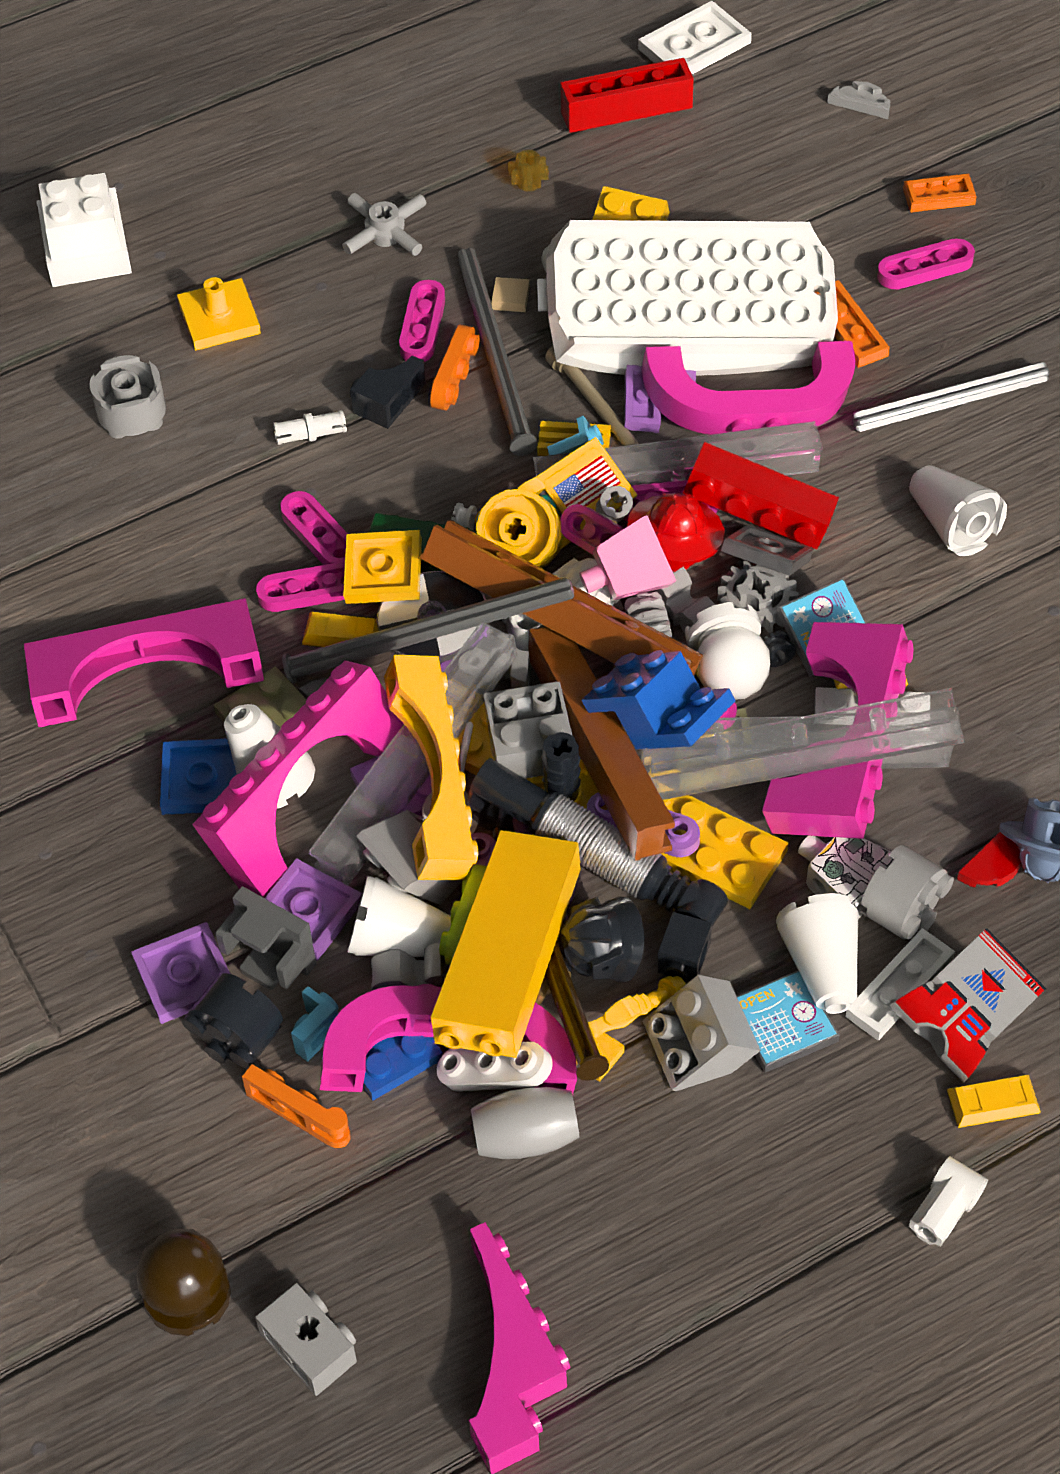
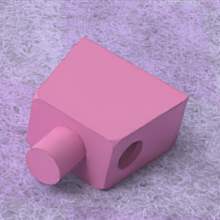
M647 515L597 546L593 551V555L598 565L579 573L587 593L607 586L613 600L667 588L676 582Z

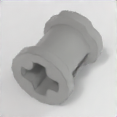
M621 486L607 488L596 504V512L609 520H614L617 523L621 522L631 511L633 505L630 492ZM612 497L615 503L621 502L622 504L617 512H615L613 507L607 508L606 506Z

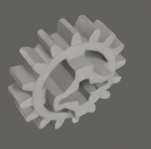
M743 561L742 570L732 566L730 568V576L723 575L721 577L717 601H719V604L733 602L734 608L746 609L747 605L752 606L758 614L761 627H765L771 633L775 623L784 627L776 609L797 599L799 592H796V580H789V575L758 564L751 567L748 561Z

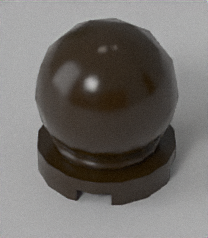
M171 1229L152 1238L140 1254L136 1273L138 1289L143 1297L145 1309L157 1327L173 1335L190 1336L194 1335L193 1331L202 1329L211 1322L216 1324L221 1319L229 1305L231 1288L221 1253L211 1240L194 1229Z

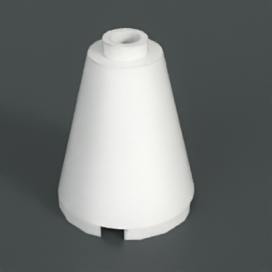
M932 465L917 470L911 478L909 486L911 495L947 548L957 555L969 556L983 550L988 545L984 541L991 533L997 536L1002 529L1006 519L1007 505L996 491Z
M246 704L233 708L224 722L236 773H241L255 758L257 751L267 745L281 730L256 705ZM307 751L299 758L289 772L281 789L277 808L288 805L286 799L297 793L298 797L303 795L314 779L315 766Z
M367 876L347 952L355 954V956H375L388 952V950L400 949L413 957H424V948L430 944L440 942L442 933L449 931L451 916L406 892L396 889L377 877Z
M835 893L816 894L809 896V904L797 908L795 902L788 904L778 913L776 923L778 931L816 1006L819 1009L826 1010L827 1013L837 1014L848 1010L850 1004L857 999L858 910L855 902L852 905L850 897Z

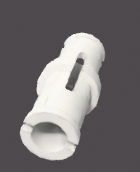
M343 410L316 416L307 413L300 419L278 423L273 422L277 445L308 439L309 442L316 441V437L347 432V427L344 425L346 421Z

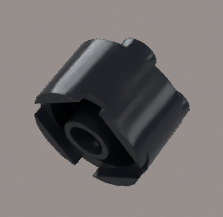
M220 973L182 1020V1024L188 1031L199 1036L207 1044L204 1049L212 1059L222 1064L229 1059L240 1067L248 1069L251 1064L255 1063L279 1032V1029L282 1027L280 1024L283 1021V1017L274 1003L257 989L252 995L242 987L247 981L229 973Z

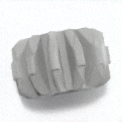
M657 591L636 594L634 597L627 598L624 605L626 614L672 638L665 604L662 596Z

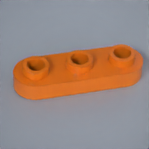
M459 324L456 328L432 386L430 399L432 408L447 411L450 405L456 404L460 380L467 378L470 356H475L479 348L480 337L475 335L474 327Z

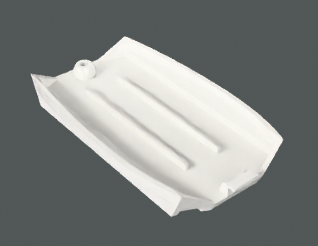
M570 220L551 240L546 258V279H537L538 311H548L556 362L604 373L625 375L627 365L642 366L646 347L681 346L685 370L696 371V376L754 373L811 366L818 342H833L838 321L834 261L825 246H822L810 222Z

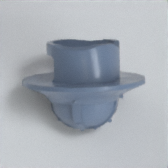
M1035 797L1029 798L1024 821L1000 823L999 832L1015 842L1020 850L1019 859L1025 873H1028L1034 880L1039 879L1046 881V883L1056 882L1060 880V801L1052 799L1041 802Z

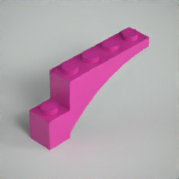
M486 1222L470 1229L472 1249L483 1271L492 1302L494 1347L490 1375L483 1401L477 1416L469 1420L471 1437L489 1473L494 1474L540 1451L538 1434L543 1432V1428L531 1405L567 1388L566 1370L570 1369V1364L561 1345L553 1346L546 1334V1332L550 1331L549 1324L541 1308L537 1306L532 1309L525 1295L530 1292L519 1269L512 1272L506 1261V1258L510 1257L502 1236L499 1233L492 1235Z

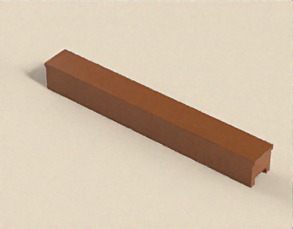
M451 520L446 522L445 528L439 525L433 527L426 548L420 556V559L492 598L560 579ZM573 586V599L522 613L613 663H616L618 659L629 653L646 655L658 650H662L663 653L681 651L694 675L703 654Z
M548 627L529 629L528 651L530 663L541 684L560 681L572 736H574L579 746V756L634 860H641L643 857L672 851V844L665 830L674 828L675 821L614 711L588 713L582 702V699L593 689L592 685L597 680L576 642Z

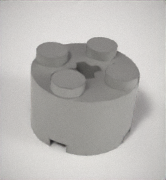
M133 355L114 357L100 365L101 370L95 377L93 373L90 379V390L97 419L101 426L108 431V434L113 438H123L159 429L163 424L166 403L157 367L150 361L149 364L141 362L139 357Z
M900 845L888 855L894 859L889 867L886 869L880 865L872 876L861 902V905L867 909L861 912L898 937L910 940L918 929L921 930L923 928L928 931L937 916V912L933 909L939 898H944L949 892L954 878L948 875L947 871L907 846Z

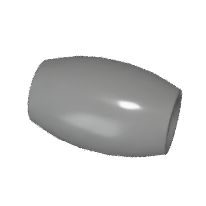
M528 1087L511 1090L493 1096L471 1108L479 1156L498 1159L533 1157L557 1150L580 1137L571 1090L552 1087Z

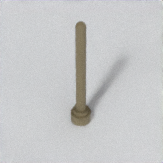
M552 345L545 355L547 362L555 371L566 373L605 424L611 425V431L636 463L641 466L646 465L649 462L647 452L631 432L624 427L623 422L579 368L556 362Z

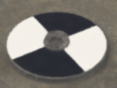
M444 571L424 572L420 575V600L381 602L377 612V629L381 631L429 617L431 614L437 615L482 602L486 598L480 590ZM487 623L390 652L394 655L439 656L440 663L445 662L471 649L482 637Z

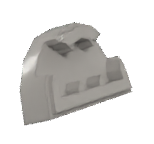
M853 81L851 86H844L840 89L839 86L835 87L828 94L827 103L888 119L891 102L882 94V89L879 86L869 82Z

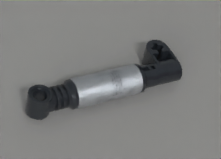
M492 758L486 760L472 782L467 805L471 808L472 819L479 826L487 830L493 831L496 827H500L507 816L510 815L528 826L532 835L578 842L580 863L583 867L586 866V869L589 868L590 871L593 870V873L596 872L600 877L603 876V879L610 880V883L634 895V898L637 897L639 900L649 899L651 901L657 898L656 904L662 906L665 903L667 911L670 912L674 908L676 913L711 922L712 927L728 904L727 895L716 884L703 879L693 880L690 884V877L687 875L680 878V871L676 870L672 873L673 867L668 864L667 858L662 854L643 857L641 860L635 861L617 827L607 823V821H603V818L599 819V816H595V813L591 814L590 810L587 811V808L580 807V804L577 805L573 800L570 801V798L563 797V794L558 792L548 793Z

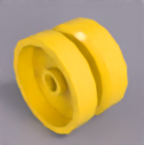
M524 489L505 490L491 497L481 509L476 523L478 535L540 568L549 565L557 556L564 539L557 509L545 498ZM519 526L526 527V533L519 534L517 537V528Z

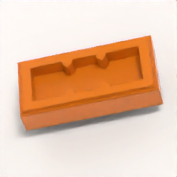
M969 173L904 181L903 186L910 213L970 206L976 203L977 196Z

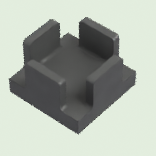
M242 886L233 897L234 910L216 932L220 952L229 955L239 941L252 947L253 951L241 964V973L270 990L274 989L278 983L280 986L288 989L300 972L308 976L317 964L309 923Z

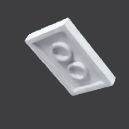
M710 1L638 39V49L654 63L685 58L691 73L694 74L750 44L751 32L716 3Z

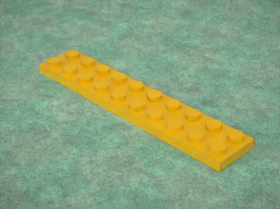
M453 682L445 693L447 704H450L453 708V723L451 726L453 737L458 739L460 751L466 723H473L464 769L477 775L486 760L489 758L493 759L484 697ZM580 759L579 767L581 771L579 778L581 783L579 795L574 802L577 805L580 804V807L583 806L585 809L589 799L598 793V790ZM543 776L526 778L544 790ZM650 777L667 809L692 818L700 829V845L693 854L687 857H674L661 853L667 858L668 864L673 867L672 872L678 870L681 872V876L687 875L691 881L698 879L708 880L720 887L729 900L751 909L786 855L788 842ZM606 805L601 807L603 810H608ZM679 829L674 831V833L683 835L686 831Z

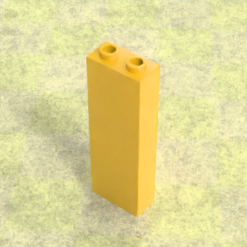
M500 830L431 1015L435 1044L444 1045L451 1049L462 1048L484 1052L491 1056L502 1055L517 1058L581 870L578 842Z

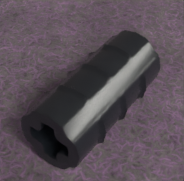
M558 732L554 735H549L543 743L541 759L543 760L542 771L544 774L542 781L544 782V790L548 793L558 792L563 794V797L566 796L570 798V801L573 800L574 802L579 795L581 783L579 778L581 771L579 767L581 759L579 756V746L574 736Z

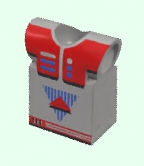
M986 928L932 981L902 996L892 1003L890 1008L913 1032L931 1043L941 1061L964 1083L981 1062L990 1043L1046 988Z

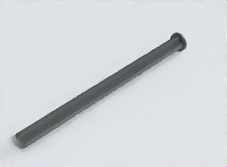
M470 247L466 250L461 249L458 252V262L511 436L510 451L517 456L528 455L537 448L538 442L529 430L476 252Z
M562 578L291 656L287 653L282 657L284 671L288 680L291 683H295L298 677L339 666L344 661L354 662L573 599V585L568 578Z

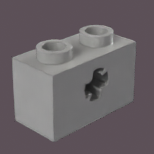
M296 1283L255 1318L260 1335L310 1391L317 1396L357 1362L354 1350L356 1339L342 1322H338L335 1325L326 1316L328 1309L314 1291L306 1294ZM307 1333H311L312 1338L317 1333V1337L309 1341L308 1336L305 1337V1340L302 1339Z

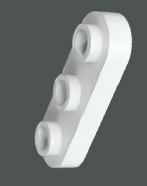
M522 1042L517 1058L502 1055L491 1056L484 1052L462 1048L449 1049L438 1062L437 1076L443 1084L457 1092L536 1087L549 1076L552 1070V1057L548 1051L536 1042Z

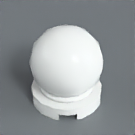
M733 602L713 605L699 612L696 615L698 621L692 627L686 626L685 637L689 648L703 654L697 667V676L704 687H711V689L730 688L735 700L745 699L759 691L769 676L770 655L769 649L759 636L761 624L757 612L750 605H747L746 609L734 608Z

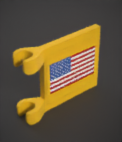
M596 437L538 476L518 487V489H524L538 495L545 490L561 514L569 506L575 504L583 505L596 511V504L600 500L602 493L611 486L624 487L630 492L632 499L637 497L634 489ZM612 497L606 506L607 508L613 507L616 511L622 504L621 502L615 503ZM585 519L580 524L581 530H583L586 524ZM564 537L560 550L571 541Z

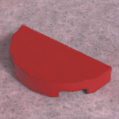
M999 832L958 872L957 880L970 887H976L977 884L1002 886L1013 879L1020 869V850L1015 842Z

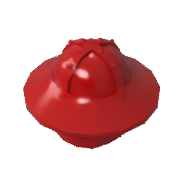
M678 492L652 496L639 502L629 513L627 527L640 518L648 516L670 568L674 572L683 566L687 570L693 564L714 556L723 545L725 528L720 517L706 504L699 502L694 494Z

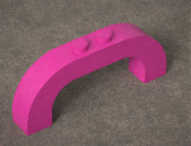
M852 341L818 342L811 362L815 380L807 386L796 389L715 391L704 388L693 381L687 374L683 364L681 346L646 347L641 371L644 387L652 403L664 416L681 427L710 435L745 436L748 434L765 433L779 435L815 428L831 419L844 403L854 375L855 353Z
M432 984L389 986L365 993L345 1006L333 1020L325 1038L320 1070V1090L362 1092L366 1071V1055L375 1044L395 1036L434 1037L431 1015L442 987ZM535 1003L522 1042H536L548 1051L552 1057V1070L549 1076L536 1087L571 1090L573 1096L577 1082L575 1072L577 1065L566 1031L556 1018L542 1006Z

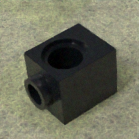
M673 912L658 951V973L672 977L679 976L684 981H691L697 975H700L711 944L712 923Z

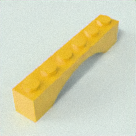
M393 655L384 675L389 710L405 724L416 738L426 758L431 776L432 798L429 815L412 843L417 879L464 880L472 865L477 862L478 845L471 838L472 812L470 806L465 805V774L463 771H459L457 760L459 757V741L456 737H453L451 727L453 723V708L450 704H447L445 694L447 690V675L445 672H441L439 656Z

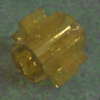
M521 151L516 154V162H508L511 184H517L523 191H534L541 188V180L549 179V166H546V157H540L536 151Z

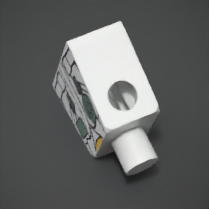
M807 836L798 850L800 855L810 861L806 880L808 888L815 895L835 893L850 897L851 904L853 905L854 902L856 904L858 919L863 915L861 911L867 909L861 905V902L872 876L880 865L887 869L894 861L893 858L888 856L891 851L866 839L834 837L826 844L816 836Z

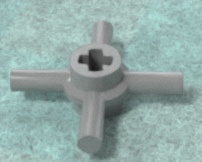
M357 193L350 195L348 204L366 217L365 229L342 244L347 254H352L370 241L381 247H389L398 243L414 256L421 252L422 245L404 231V219L427 204L421 194H418L398 208L395 204L386 201L371 205Z

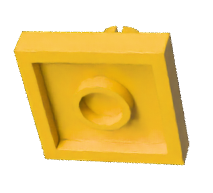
M212 277L204 281V288L177 294L178 303L195 351L261 334L260 324L242 278L223 283L222 279Z
M420 530L347 534L343 592L345 603L420 600V556L422 546Z

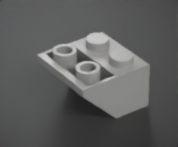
M560 681L483 693L493 760L525 779L543 776V760L541 756L544 740L549 735H554L558 732L572 735Z
M403 811L362 830L356 836L366 847L363 851L364 855L377 867L381 868L383 866L390 874L387 877L390 885L403 892H409L421 901L426 899L441 905L463 881L417 879L412 843L426 819L411 811Z
M697 975L642 1020L670 1088L673 1091H679L731 1074L761 1051L730 981Z

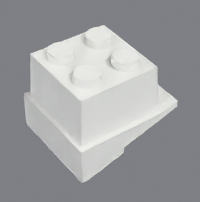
M105 173L39 184L41 200H37L52 287L132 273L116 188H109Z

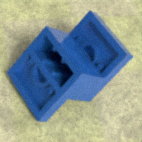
M662 650L646 655H636L635 653L624 655L616 661V667L608 675L599 678L593 683V689L582 699L588 713L615 711L636 750L691 747L736 701L730 688L711 689V687H704L700 689L681 651L663 653Z

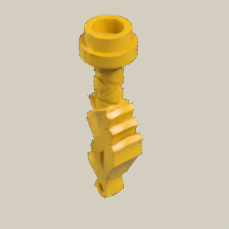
M667 976L659 981L657 991L650 992L647 995L644 993L636 994L633 997L629 995L619 1000L603 1016L588 1022L594 1039L604 1032L624 1028L638 1016L648 1014L653 1008L661 1006L684 987L686 983L679 976Z

